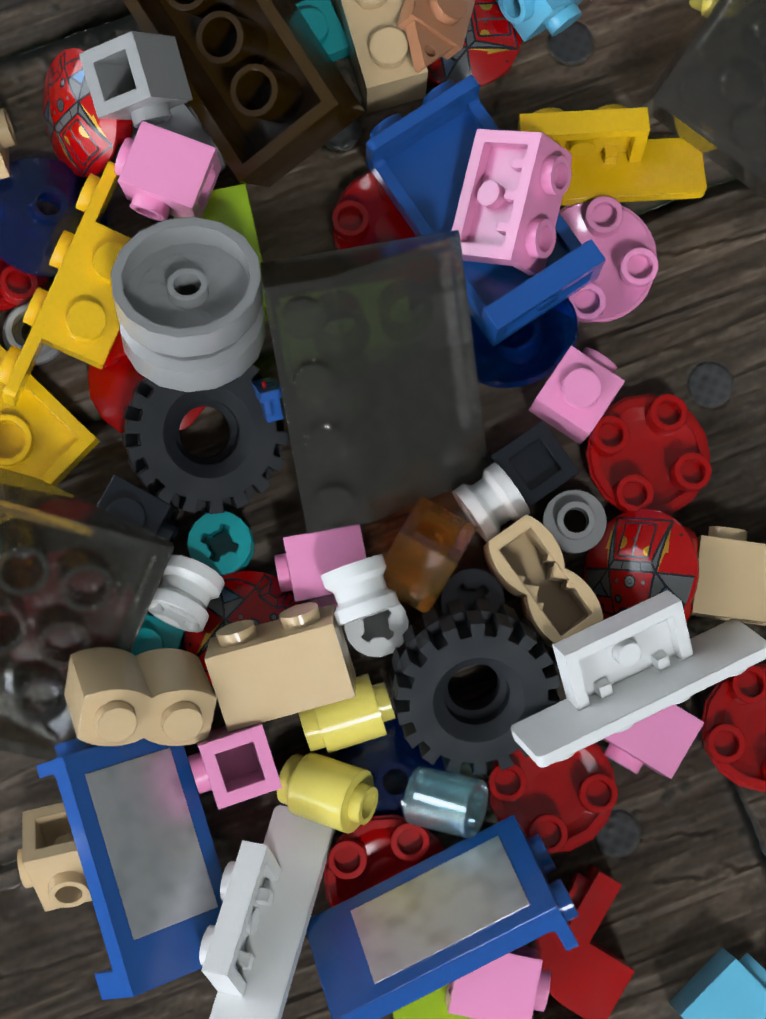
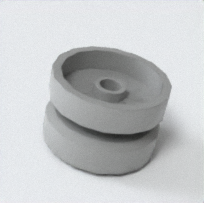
M197 217L169 219L139 231L120 249L111 270L112 294L117 318L120 323L124 352L139 374L159 387L183 392L210 390L241 377L259 358L266 337L262 280L258 255L243 235L217 221Z

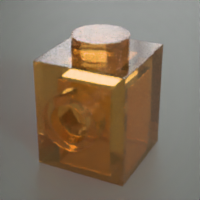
M421 496L384 559L387 567L383 577L387 588L396 592L398 600L411 605L419 611L426 613L431 610L461 559L477 527Z

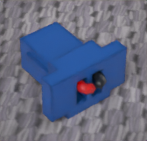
M267 377L252 381V387L257 399L261 403L265 420L270 423L284 419L279 399L283 398L281 386L277 380Z

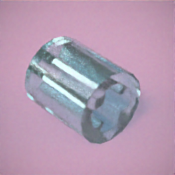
M419 766L413 772L406 788L404 797L405 820L412 825L468 839L473 838L478 833L485 817L488 802L487 784L481 779Z

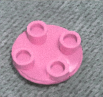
M608 196L595 198L591 202L567 205L560 209V215L580 243L584 244L592 239L606 261L595 281L553 308L570 319L584 323H605L619 319L633 311L649 293L658 272L657 249L646 224L633 211L621 205L616 199Z

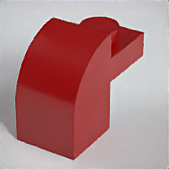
M590 864L584 876L576 872L565 886L579 913L578 917L568 922L579 946L566 951L557 933L549 932L529 942L528 947L537 949L543 959L541 969L551 971L549 993L553 998L584 1019H608L635 970L625 959L592 940L622 887V884L614 877Z

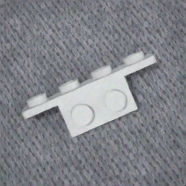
M664 591L552 644L567 699L511 726L512 735L517 744L539 767H547L555 762L566 760L577 751L614 733L623 732L632 727L634 723L671 705L682 703L692 695L728 677L737 676L746 671L747 668L765 660L766 640L738 619L728 620L690 639L682 601L670 591Z
M278 805L273 810L263 844L242 840L236 862L230 861L222 875L220 897L223 903L216 925H209L200 946L199 960L202 965L201 971L218 991L209 1019L282 1018L336 829L294 815L287 806Z

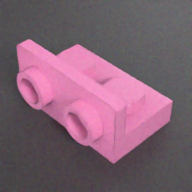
M477 129L446 253L462 261L514 266L530 276H534L544 270L547 259L555 247V227L563 194L566 193L571 182V153L542 132Z

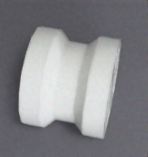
M495 462L483 470L482 479L473 485L462 484L452 491L459 507L486 542L498 535L501 526L509 520L518 521L523 516L530 514L529 507L517 487L505 471Z
M382 554L344 565L321 575L325 589L334 593L338 604L334 612L338 626L364 619L400 605L396 592L386 586L383 574L387 566Z
M170 555L166 558L161 568L163 581L160 587L150 590L145 601V607L151 614L166 624L188 632H201L204 630L209 619L206 608L210 600L219 598L225 582L222 576L202 562L182 555Z
M400 604L378 614L345 624L344 630L348 641L356 651L366 656L383 657L392 654L395 647L399 648L403 644V634L408 629L409 621L405 609Z

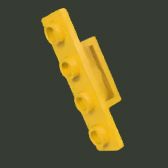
M610 104L596 110L563 111L559 108H543L533 113L519 114L517 131L542 132L572 155L571 182L568 190L563 194L561 206L591 202L595 198L606 196L616 199L620 203L702 198L705 194L707 184L701 140L698 137L648 139L650 132L648 107L627 108L619 104Z
M108 161L101 178L92 173L89 174L75 207L85 212L75 234L67 230L63 231L50 259L49 265L59 270L49 291L40 287L36 289L24 315L23 323L32 326L22 349L11 345L0 366V382L5 384L2 392L3 401L10 405L16 406L44 344L102 370L120 331V323L117 318L112 294L111 270L120 249L132 238L99 224L119 179V176L115 174V163Z

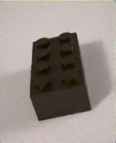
M123 0L144 33L175 36L193 98L188 103L240 183L271 187L365 113L293 0Z

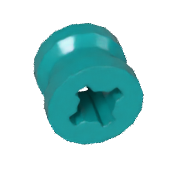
M230 512L207 513L192 526L187 546L191 558L206 564L220 576H225L234 572H240L248 566L254 555L255 541L250 528L236 515Z

